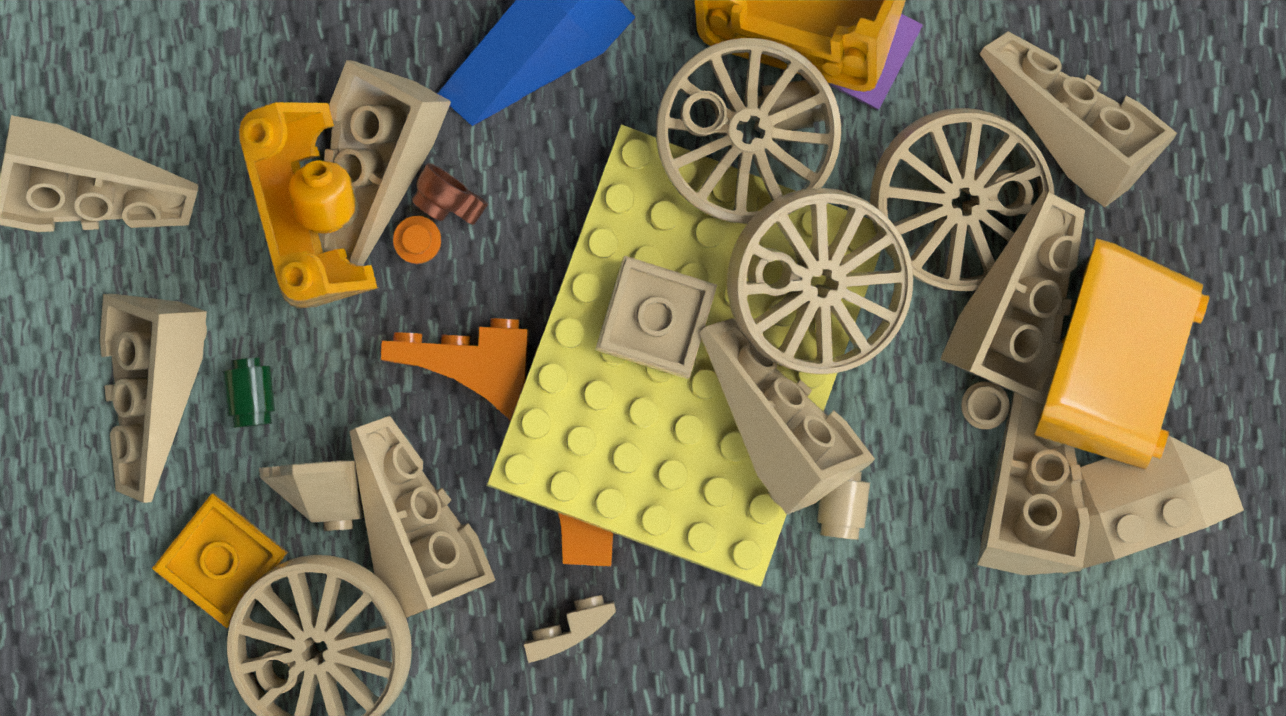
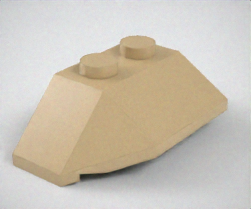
M1168 436L1161 459L1152 457L1146 469L1110 458H1104L1080 467L1084 506L1088 508L1090 520L1082 569L1116 560L1207 528L1244 511L1228 465Z

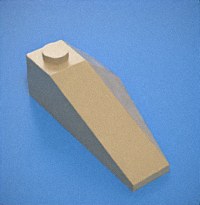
M1009 31L986 45L980 53L1067 177L1082 188L1088 197L1096 200L1103 207L1108 206L1128 191L1177 134L1161 119L1132 98L1126 96L1122 104L1099 93L1097 89L1101 82L1088 74L1085 79L1070 77L1061 72L1062 64L1058 58Z
M346 60L329 103L334 126L332 127L330 149H325L324 161L337 163L347 170L351 178L356 204L353 216L342 228L332 233H318L323 253L345 248L346 259L350 263L358 266L364 265L433 147L450 106V100L413 80L352 60Z
M11 115L0 166V225L35 232L54 231V222L81 221L83 230L99 229V221L123 219L131 228L189 225L198 192V184L61 125Z
M1043 191L959 315L940 358L941 360L1044 404L1063 343L1060 342L1064 315L1070 314L1072 300L1066 297L1070 272L1077 267L1085 214L1084 209L1049 192Z
M103 294L100 330L101 357L112 356L115 383L105 386L106 402L113 401L119 420V426L114 427L110 433L115 487L117 492L140 502H152L203 359L204 340L207 334V311L179 301Z
M734 318L705 326L699 332L757 476L768 489L772 500L783 509L786 515L815 504L875 460L849 424L837 412L833 410L829 416L807 397L812 390L803 381L799 380L797 383H794L787 379L776 369L777 363L762 355L748 342Z
M1013 392L985 518L977 565L1020 575L1081 571L1090 520L1088 508L1084 506L1081 488L1082 474L1080 465H1077L1075 448L1034 435L1044 404L1016 392Z
M388 416L350 430L374 574L394 594L402 607L405 617L423 612L496 581L478 536L468 523L462 525L448 507L451 499L444 489L436 490L422 471L423 460L393 419Z
M355 461L259 468L260 478L310 522H323L324 531L353 529L352 520L364 518Z

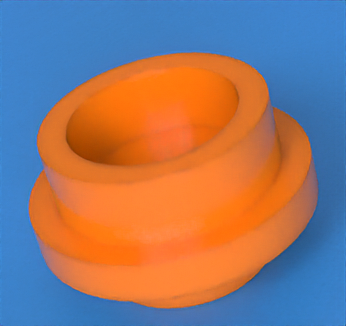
M412 216L404 219L397 226L393 236V244L396 252L402 259L409 263L422 264L432 260L439 252L441 234L436 224L430 219L423 216Z

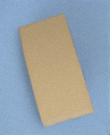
M602 595L574 601L576 610L567 612L569 632L562 633L560 625L532 631L534 640L527 641L524 644L528 663L560 653L593 634L615 614L616 607L614 601L604 603Z

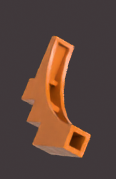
M491 318L490 327H479L478 346H470V336L442 335L441 344L422 343V334L394 332L393 341H382L381 360L423 367L453 378L485 397L511 421L527 377L529 330L519 329V320ZM558 512L561 523L563 564L611 567L613 533Z

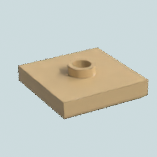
M624 256L595 350L689 379L701 342L699 332L706 325L717 284Z

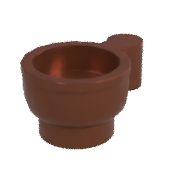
M430 163L425 166L418 178V191L412 198L416 206L439 221H444L448 213L453 212L471 225L477 222L488 206L484 199L472 193L456 178L440 167Z

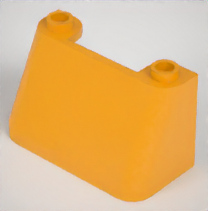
M695 0L696 25L699 37L709 46L739 38H758L774 41L797 51L807 58L821 72L828 83L865 92L874 89L878 83L906 0ZM747 52L733 53V55L749 59V53ZM761 54L760 63L783 70L786 69L787 64L785 62Z
M275 102L247 113L240 124L239 138L279 289L284 300L289 305L298 309L311 308L377 289L372 265L358 266L350 263L346 259L345 248L323 253L318 233L301 226L293 213L288 191L290 179L301 168L299 162L320 156L318 147H315L317 137L324 129L334 126L329 104Z
M1096 238L1034 435L1146 469L1152 457L1161 459L1169 431L1161 429L1192 323H1202L1210 296L1201 294L1203 284L1119 245Z

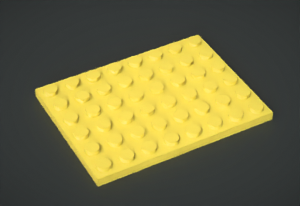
M622 124L618 130L486 486L760 587L784 524L786 513L772 500L768 489L757 476L702 338L689 379L595 350L624 256L717 284L705 326L734 318L728 299L727 274L732 251L747 224L728 222L712 217L690 204L676 190L666 175L659 157L656 137ZM669 143L674 159L691 152ZM705 156L680 167L678 171L687 184L695 192H698L719 161ZM729 166L707 197L709 202L725 209H734L737 168ZM749 173L746 211H760L771 203L772 200L762 178ZM778 184L783 196L795 191ZM827 203L829 246L834 241L848 211ZM808 205L799 208L789 214L788 217L810 250L812 223L811 207ZM863 217L845 255L850 254L877 235L871 219ZM775 222L760 239L759 245L764 248L779 250L792 257L797 264L798 261L791 245ZM880 252L851 272H873ZM780 260L768 262L765 265L763 280L767 285L774 284L781 278L783 267ZM822 274L820 277L813 276L811 285L814 287L818 284L824 285L826 276ZM869 285L850 286L847 289L865 297ZM788 292L780 296H772L767 293L748 295V305L753 319L782 301ZM842 298L841 301L856 322L861 307ZM797 309L763 332V336L775 348L778 349L782 345L796 317ZM831 312L832 354L834 358L845 353L849 337ZM814 317L794 358L803 360L816 359L817 343ZM777 364L776 369L787 379L794 383L801 380L812 390L807 397L824 412L837 373H804Z

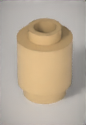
M807 80L789 82L769 111L768 116L815 96V92ZM774 84L762 86V96H757V107H759ZM820 105L775 124L773 127L785 130L814 127V122L825 121L822 107Z
M862 472L857 473L820 499L817 522L822 523L820 535L859 539L860 528H865L870 482L861 481Z

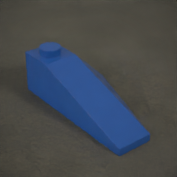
M516 0L437 94L450 100V107L471 126H474L542 86L564 76L567 72L603 54L636 17L620 0Z

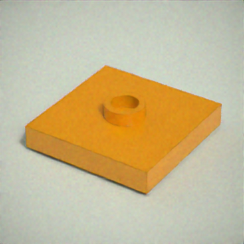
M212 493L152 569L224 627L229 628L234 611L248 589L261 576L278 566L289 552L219 496Z

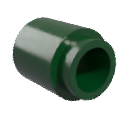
M260 357L231 360L232 369L222 372L227 417L232 416L233 427L241 428L272 424L271 412L275 411L271 367L261 366Z

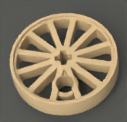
M739 38L720 42L704 49L687 61L667 86L659 105L656 120V143L659 157L666 175L676 190L690 204L702 212L734 223L748 224L759 212L746 211L752 158L771 200L774 201L783 195L769 166L766 153L806 181L807 184L803 189L822 188L834 168L841 142V120L838 105L828 82L821 72L797 51L783 44L758 38ZM742 52L749 53L744 104L732 84L721 56ZM761 54L785 62L787 67L759 107H757ZM710 63L731 110L726 108L724 101L716 93L699 90L687 78L702 65ZM799 72L810 84L815 92V96L768 116L776 100L794 75ZM678 91H682L688 98L682 104L680 119L671 118L669 115L674 98ZM700 100L707 101L714 107L716 119L710 127H699L691 120L690 108L694 102ZM820 105L824 114L826 133L791 131L774 128L773 125ZM751 118L755 121L754 129L761 133L760 138H753L746 144L742 142L743 133L736 129L737 124H744ZM668 129L688 131L695 136L720 134L723 137L674 159L670 151ZM773 140L823 145L824 151L816 171H811L797 161ZM728 146L729 149L698 192H695L683 179L678 169ZM739 155L734 209L729 210L709 202L707 197Z
M953 108L937 111L916 120L892 140L876 167L871 185L870 204L879 209L888 218L887 199L889 197L934 203L917 214L893 223L899 233L904 234L937 220L932 231L910 257L913 277L927 285L944 290L974 291L977 290L995 263L979 221L1007 242L1015 234L991 216L987 210H995L1006 216L1028 214L1034 205L1031 203L1033 190L1028 180L1037 179L1039 196L1043 191L1054 195V186L1049 167L1042 153L1030 137L1019 127L990 112L971 108ZM967 122L963 159L958 169L942 127L953 123ZM986 124L1004 132L1002 140L986 161L975 170L982 125ZM927 133H930L938 152L945 179L908 151L913 143ZM1017 143L1030 160V165L1015 172L1010 170L996 171ZM902 159L937 187V190L889 186L892 174L899 160ZM1015 181L1019 187L1018 198L1011 205L1003 206L998 200L997 194L1006 182ZM960 189L970 194V200L963 202V210L952 205V199L959 197ZM873 222L874 229L877 234L879 232V228ZM967 230L974 243L984 273L975 277L960 278ZM950 231L951 241L945 275L941 277L923 270L922 266ZM887 246L884 250L893 260L890 248Z
M803 189L788 193L772 201L762 208L745 226L737 239L729 262L727 274L728 299L733 317L740 331L748 342L762 355L783 367L799 372L812 374L838 373L866 363L879 354L898 333L911 303L913 291L912 263L901 234L894 224L875 206L858 196L836 189ZM827 203L847 205L848 212L834 241L828 246ZM808 205L811 207L812 223L810 250L788 217V213ZM864 215H866L879 228V232L859 248L845 255ZM775 222L791 245L798 261L797 264L789 255L779 250L764 248L759 245L760 239ZM889 246L894 263L893 269L861 273L851 272ZM780 260L783 267L781 278L774 284L767 285L763 280L765 265L768 262ZM821 274L826 276L824 285L818 284L815 287L811 285L813 276L820 277ZM894 283L893 296L888 309L847 289L850 286ZM788 292L782 301L753 319L748 305V295L767 293L772 296H780ZM842 298L883 319L875 332L867 340L841 301ZM797 309L796 317L782 345L778 349L775 348L763 336V332ZM831 312L837 318L854 346L853 350L834 358L832 354ZM814 317L816 322V359L803 360L794 358Z
M302 556L288 560L269 570L242 597L234 611L228 630L227 657L232 679L245 703L257 716H293L275 704V700L282 693L289 691L301 681L302 685L294 716H310L318 682L328 716H346L338 691L337 681L366 710V713L362 716H381L391 707L402 691L411 663L410 630L402 607L394 594L371 571L355 562L335 556ZM305 572L324 573L327 575L319 612L314 607ZM283 577H288L299 616L273 592L271 588L273 582ZM343 579L360 589L363 595L336 622L335 605L341 580ZM258 600L288 631L252 621L250 614L256 601ZM373 602L386 625L361 632L347 633L345 630L351 622ZM246 636L278 646L263 656L248 658ZM389 638L392 647V662L361 654L353 647ZM324 641L328 649L319 652L315 643ZM273 660H279L284 664H288L290 668L288 680L281 679L274 673L272 667ZM351 667L386 677L388 681L381 696H376L353 673ZM253 671H256V677H257V680H258V682L260 683V685H261L265 690L268 691L266 694L264 693V691L261 689V687H260L259 684L257 683V681H256V679H255V677H254V675H253V673H252Z

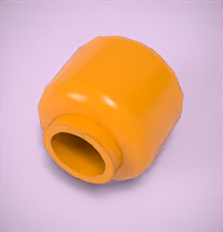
M321 160L312 161L297 170L290 179L288 191L293 213L297 222L304 228L322 234L332 233L342 228L353 216L356 201L351 178L347 170L339 164Z

